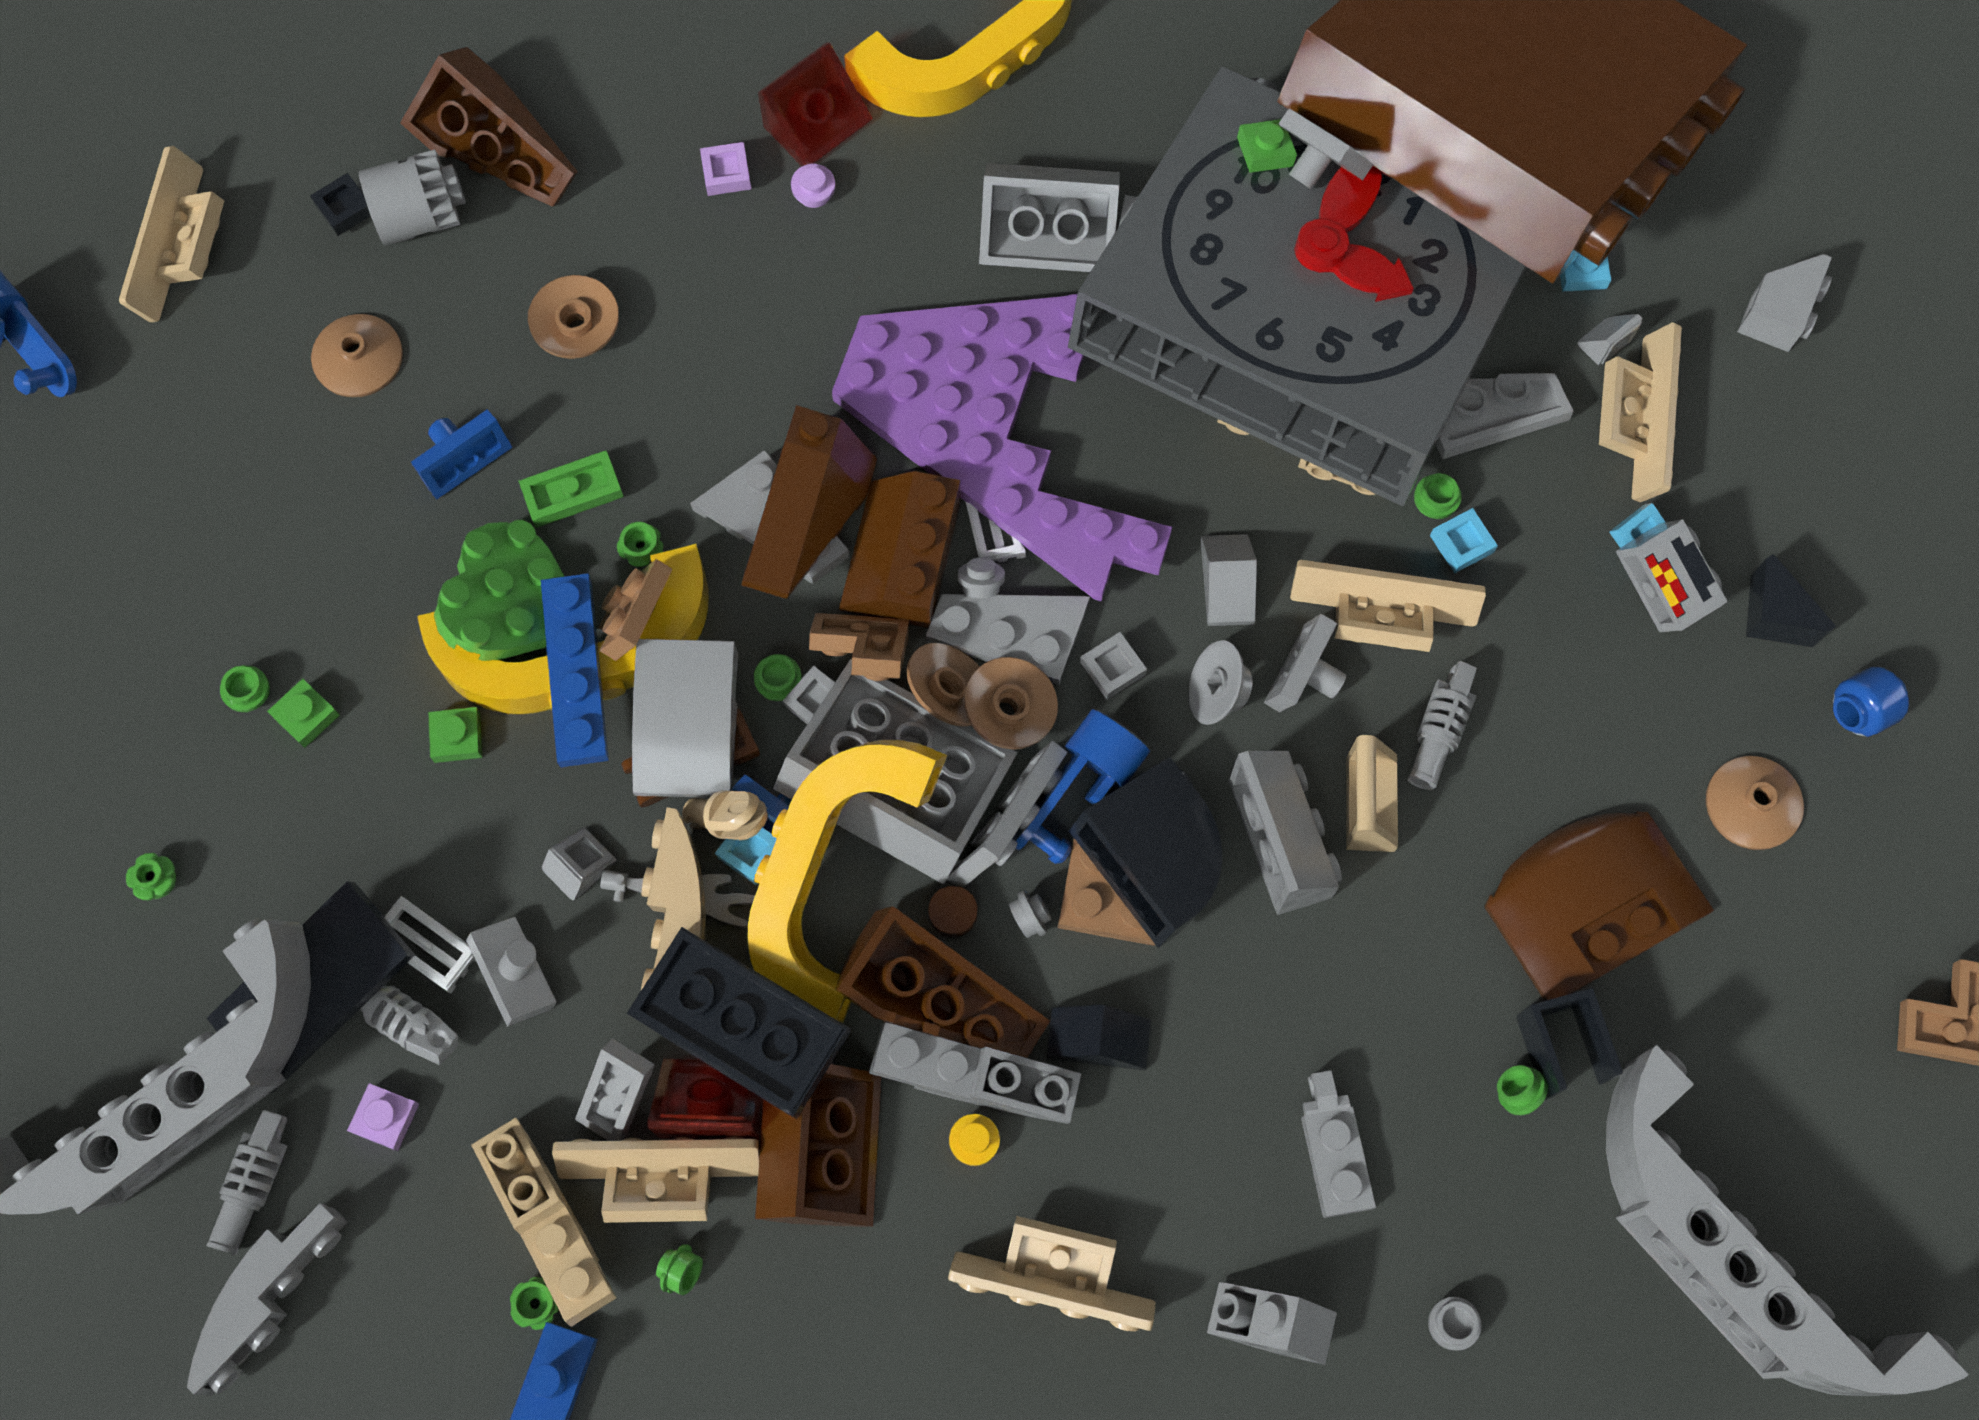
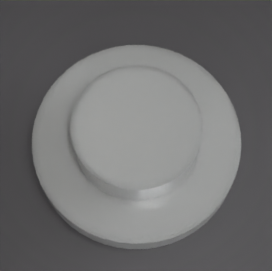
M974 558L958 570V582L963 586V592L972 598L986 599L997 595L1000 591V586L1005 581L1004 569L988 558Z
M1025 890L1017 893L1018 899L1009 903V907L1024 935L1029 938L1037 933L1039 936L1047 934L1048 930L1045 923L1052 919L1041 897L1038 894L1030 897Z
M1448 1297L1440 1300L1433 1306L1428 1318L1431 1336L1441 1347L1448 1350L1459 1351L1469 1348L1477 1341L1481 1333L1482 1323L1477 1309L1472 1303L1460 1297Z

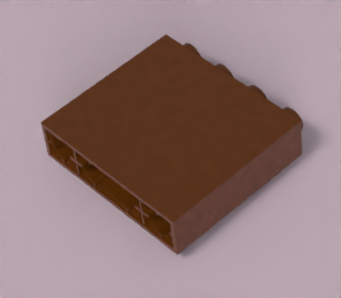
M1340 0L1306 29L1277 102L1346 143L1373 163V166L1553 284L1579 254L1599 266L1621 239L1632 218L1639 221L1667 184L1671 175L1678 177L1694 157L1708 133L1715 135L1746 90V88L1728 78L1747 47V44L1676 0Z

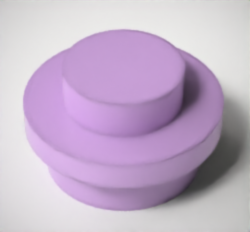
M819 164L804 165L792 176V193L800 203L807 207H821L830 200L835 192L834 176L825 166Z

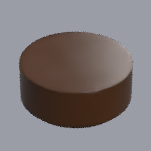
M948 886L937 891L931 898L928 908L931 925L939 934L946 937L955 938L967 934L977 921L978 909L975 898L968 890L959 886Z

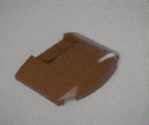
M1638 811L1634 814L1607 813L1589 817L1566 825L1544 837L1511 864L1502 875L1503 878L1494 897L1490 894L1484 905L1544 1001L1575 993L1714 912V909L1650 814Z

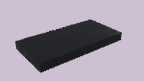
M347 881L302 924L310 956L311 989L307 1016L298 1043L281 1072L286 1080L415 956L356 882ZM243 982L206 1019L218 1032L229 1023L226 1016L232 1010L248 1000L253 999L256 1003L258 1001L245 982ZM278 1086L270 1093H274L280 1086Z
M683 927L675 936L626 1013L795 1119L801 1114L852 1031L846 1025Z

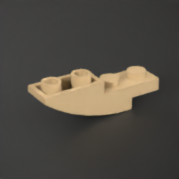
M668 807L664 820L657 819L652 836V848L658 849L655 867H647L642 883V896L648 897L647 905L653 911L665 913L664 920H656L652 933L651 948L658 949L654 969L681 927L705 940L706 929L704 885L693 840L678 810ZM646 969L642 981L641 990L644 987L647 980L649 979V977L651 976L654 969Z
M514 1118L471 1145L513 1228L521 1235L564 1321L572 1327L616 1299L617 1297L597 1262L599 1258L520 1121Z

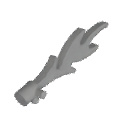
M604 870L600 887L601 889L615 891L613 901L623 902L627 889L642 893L643 878H629L628 873ZM725 874L702 875L706 915L731 926L746 928L748 926L747 921L731 914L729 908L734 905H752L755 895L744 893L718 894L715 892L716 888L731 883V876Z

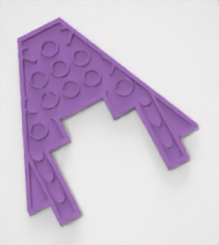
M1077 294L860 316L832 390V397L835 403L929 474L960 480L961 498L974 506L977 511L1021 542L1023 546L1094 600L1102 601L1113 563L1159 576L1171 537L1172 527L1040 491L1050 462L1051 451L1009 440L1032 371L1073 382L1077 381L1085 356L1067 348Z

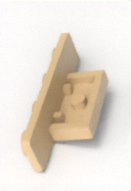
M168 146L163 150L119 297L120 304L148 322H158L160 320L170 284L203 278L204 271L208 266V257L213 239L219 228V219L224 205V200L212 191L197 194L203 168L175 146Z
M1673 322L1643 338L1641 366L1619 356L1605 362L1599 445L1634 459L1632 499L1638 502H1643L1663 494L1671 488L1682 330L1680 325Z
M1299 560L1294 574L1290 598L1293 601L1336 607L1337 625L1335 627V639L1430 652L1433 642V621L1471 627L1476 626L1486 597V588L1481 585Z
M735 1136L712 1140H694L687 1137L673 1140L627 1138L622 1141L575 1139L571 1142H555L552 1155L557 1175L560 1179H605L601 1209L604 1223L707 1221L711 1177L758 1176L760 1149L758 1140Z
M1016 1216L1006 1263L963 1252H955L948 1279L957 1282L960 1287L970 1292L985 1293L992 1291L1008 1295L1012 1301L1021 1305L1034 1306L1040 1303L1059 1308L1063 1314L1073 1318L1084 1319L1092 1316L1108 1320L1113 1326L1124 1331H1138L1139 1329L1150 1331L1154 1323L1155 1301L1107 1289L1116 1250V1240Z

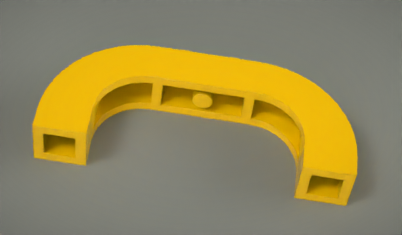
M1023 0L957 51L935 60H919L908 57L894 48L876 31L844 55L846 80L865 99L884 110L912 117H932L958 111L972 104L991 89L996 90L1002 87L1010 75L1024 64L1030 65L1036 61L1042 51L1052 43L1063 29L1069 16L1072 0Z
M693 544L650 555L652 562L657 559L672 568V571L639 639L698 640L707 617L709 594L707 579L697 545ZM434 612L417 616L423 642L429 656L448 683L464 698L485 709L506 714H530L549 709L552 710L547 656L515 663L500 660H478L480 654L468 652L457 644L455 649H453L446 643L437 630ZM604 641L598 642V651ZM636 646L616 661L599 651L603 700L619 697L626 692V689L634 687Z
M878 740L864 743L830 757L806 777L796 791L788 810L783 809L778 815L772 829V836L777 838L771 855L766 854L763 857L755 874L754 881L759 883V887L753 900L748 921V948L754 971L843 1024L851 1001L835 990L840 974L825 968L812 956L802 934V914L839 815L846 803L854 795L862 792L883 793L918 808L930 801L945 763L946 754L914 742Z

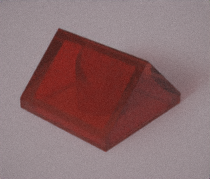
M829 42L820 46L758 92L764 128L801 167L813 164L873 119Z
M663 1059L648 1118V1129L658 1138L687 1137L712 1140L735 1136L759 1141L762 1098L702 1060Z

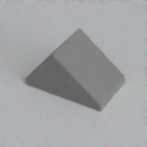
M1248 534L1201 536L1207 626L1254 624L1257 559Z

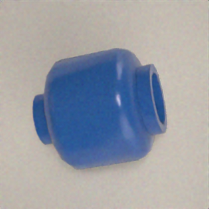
M1870 667L1842 681L1834 692L1833 712L1835 718L1843 728L1860 736L1869 737L1876 735L1900 722L1908 713L1909 697L1905 684L1894 673L1882 667Z

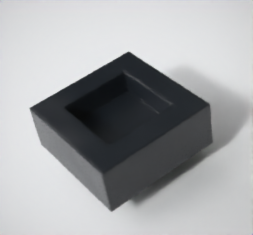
M348 172L310 195L314 205L337 236L371 216L364 194Z

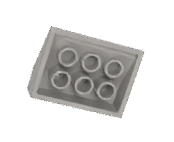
M850 659L787 754L773 789L793 799L802 782L821 763L840 752L868 742L904 740L918 743L946 754L945 763L929 802L917 808L883 793H857L846 803L836 823L838 826L944 884L1018 752L989 743L971 726H954L937 719L922 707L914 694L889 680L873 681L864 676L851 675L852 660Z

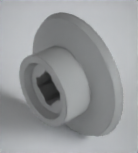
M1225 640L1212 643L1201 653L1193 668L1189 682V705L1193 716L1202 724L1210 725L1222 721L1231 711L1240 710L1250 697L1252 675L1250 670L1244 666L1240 652L1232 643Z

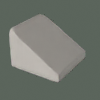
M1639 314L1608 317L1584 335L1577 344L1598 366L1600 364L1603 365L1632 341L1642 324L1643 318Z
M583 827L548 850L542 870L573 901L601 878L603 871L609 870L616 863L617 859Z

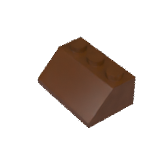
M912 471L871 481L839 606L840 611L869 617L909 620V625L929 629L936 610L960 509V480Z
M831 1064L797 1119L768 1101L763 1100L755 1219L790 1224L873 1227L881 1076L870 1074L866 1070Z

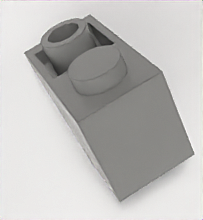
M1822 254L1765 274L1751 295L1737 332L1786 352H1789L1799 337L1807 339L1818 317L1817 313L1812 312L1815 301L1820 303L1823 300L1832 281V277L1825 275L1832 257Z
M1219 1282L1207 1333L1279 1355L1325 1365L1337 1312L1300 1297Z

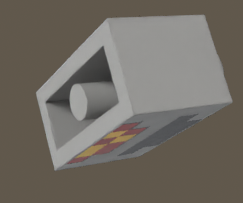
M1683 519L1660 523L1615 551L1659 632L1682 631L1728 602L1721 590L1722 582L1720 577L1708 566L1699 549L1700 542L1696 533L1685 524Z

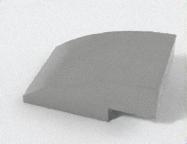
M638 640L635 656L632 725L634 796L710 798L714 793L721 790L732 791L737 703L735 698L738 652L734 641Z

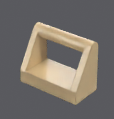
M1361 735L1356 738L1346 757V850L1395 852L1398 848L1397 754L1375 736Z

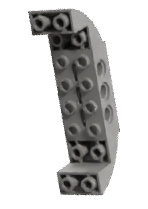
M256 918L239 928L233 935L236 941L225 948L223 952L258 1002L256 1003L253 999L244 1002L226 1016L229 1023L214 1035L211 1031H208L193 1039L183 1049L187 1054L172 1066L169 1063H165L149 1072L141 1079L144 1087L128 1098L127 1095H122L106 1104L98 1112L101 1118L87 1130L84 1127H79L66 1134L55 1144L58 1151L44 1162L41 1159H37L29 1163L12 1137L1 1138L0 1213L8 1215L42 1214L73 1207L78 1215L121 1205L284 1083L286 1079L281 1072L298 1043L307 1016L311 989L310 956L300 922L277 919H264L262 921L261 918Z
M1655 1045L1625 1064L1622 1070L1623 1074L1620 1075L1613 1090L1606 1121V1155L1610 1178L1622 1210L1616 1219L1763 1379L1783 1378L1800 1387L1831 1395L1880 1396L1935 1390L1964 1379L1969 1375L1956 1362L1958 1355L1952 1346L1938 1335H1931L1929 1332L1887 1336L1872 1352L1856 1337L1852 1335L1847 1336L1833 1321L1835 1314L1832 1309L1813 1293L1807 1294L1793 1279L1796 1273L1792 1266L1775 1252L1769 1253L1755 1238L1757 1231L1752 1223L1737 1211L1731 1212L1717 1197L1719 1191L1716 1185L1704 1173L1698 1170L1692 1171L1679 1157L1681 1150L1668 1134L1661 1130L1655 1131L1650 1126L1694 1085L1685 1075L1687 1074V1069L1682 1061L1668 1050L1662 1051Z

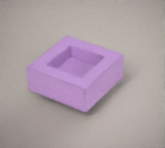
M744 142L700 148L708 196L751 189Z
M369 1083L347 1131L398 1151L419 1103Z

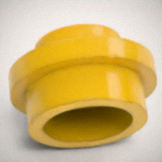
M969 1114L960 1118L953 1125L949 1135V1144L953 1155L960 1162L970 1166H979L989 1162L996 1155L1000 1144V1135L996 1125L988 1117L980 1114Z

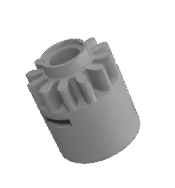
M435 149L409 156L403 161L395 160L359 171L363 194L377 233L384 246L413 239L417 235L430 231L433 233L461 225L456 206L466 204L456 170L453 164L443 167Z

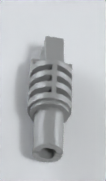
M1459 661L1450 669L1445 682L1440 679L1436 681L1417 732V740L1421 745L1408 777V782L1425 790H1434L1447 755L1457 750L1476 699V695L1469 693L1477 670L1476 667Z
M383 986L359 1009L363 1012L365 1022L369 1026L376 1028L378 1032L388 1036L390 1040L398 1043L405 1050L438 1065L444 1062L459 1045L458 1035L428 1008H424L419 1002L413 1001L405 993H401L394 986Z
M263 1110L253 1134L243 1133L219 1192L221 1194L220 1200H223L224 1203L206 1246L237 1255L254 1210L259 1212L261 1207L264 1208L288 1147L280 1143L288 1120L284 1115Z

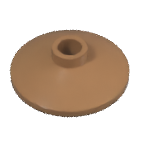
M581 275L560 277L546 284L534 296L528 311V325L536 343L546 352L567 359L586 357L601 350L612 339L619 323V309L612 292L600 281ZM581 320L584 322L578 327H569L573 321Z
M353 314L333 321L322 330L313 345L311 362L316 377L329 391L344 397H364L380 391L394 379L401 367L403 349L396 331L386 321L372 315ZM359 345L356 351L346 352L350 347Z
M929 643L919 647L911 655L907 664V679L915 698L925 710L937 719L954 726H971L964 708V693L969 679L979 668L978 664L961 650L947 644Z
M1002 657L984 663L973 673L965 688L964 708L971 726L983 739L1001 748L1023 749L1040 742L1050 732L1057 718L1058 700L1051 681L1038 667L1019 658ZM999 704H1010L1013 707L1014 714H1005L1000 709Z
M1744 756L1728 761L1714 773L1706 790V808L1710 820L1722 836L1740 847L1752 850H1766L1777 847L1791 838L1802 822L1804 801L1800 787L1784 767L1772 760L1758 756ZM1754 791H1760L1765 795L1768 801L1767 805H1761L1755 801Z

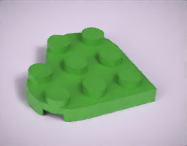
M515 520L511 523H487L470 531L462 544L461 555L457 564L459 575L445 581L438 595L434 619L439 634L453 649H455L457 644L468 652L480 654L478 660L482 661L505 659L547 647L541 580L564 577L550 549L536 535L534 527L524 520Z

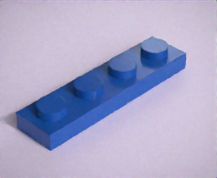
M589 574L541 580L557 763L560 767L609 761L592 580Z

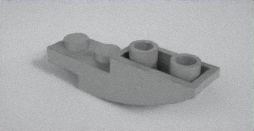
M887 1022L881 1025L869 1071L870 1074L913 1085V1089L1066 1124H1069L1071 1121L1081 1073L989 1047L976 1048Z
M319 1203L288 1237L283 1233L267 1229L243 1257L216 1299L202 1329L192 1359L187 1388L194 1395L212 1396L214 1392L217 1394L224 1392L242 1373L239 1366L253 1351L259 1353L264 1350L280 1333L278 1325L287 1314L274 1300L277 1297L284 1298L290 1294L304 1278V1274L301 1271L315 1256L321 1258L329 1253L341 1239L342 1235L339 1231L348 1221L334 1208Z

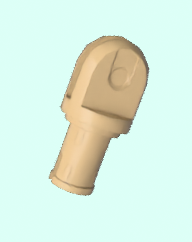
M721 790L714 793L709 799L696 797L689 799L683 807L682 816L686 824L691 823L689 825L690 828H707L709 833L716 838L746 840L755 836L762 829L767 821L768 813L765 803L760 801L758 796L751 792Z

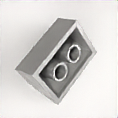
M987 163L983 184L979 264L1090 272L1116 232L1120 172Z
M1245 751L1239 753L1228 782L1276 914L1280 915L1331 899L1339 888L1338 882L1342 880L1341 870L1333 853H1326L1321 836L1325 835L1324 824L1319 811L1316 808L1310 809L1304 792L1308 791V783L1302 766L1299 763L1293 764L1289 751Z

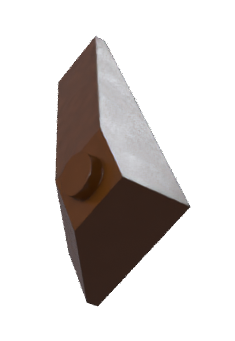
M468 47L439 54L400 122L430 150L435 149L438 155L445 158L451 156L469 165V169L480 174L488 173L505 181L508 187L552 207L559 203L578 173L502 77Z
M796 405L744 573L742 586L788 599L817 562L819 555L829 542L837 537L848 518L866 500L877 458L842 419Z
M893 906L875 911L849 950L835 988L837 992L875 1019L976 1048L989 1047L1024 1058H1028L1050 1022L1038 1011Z

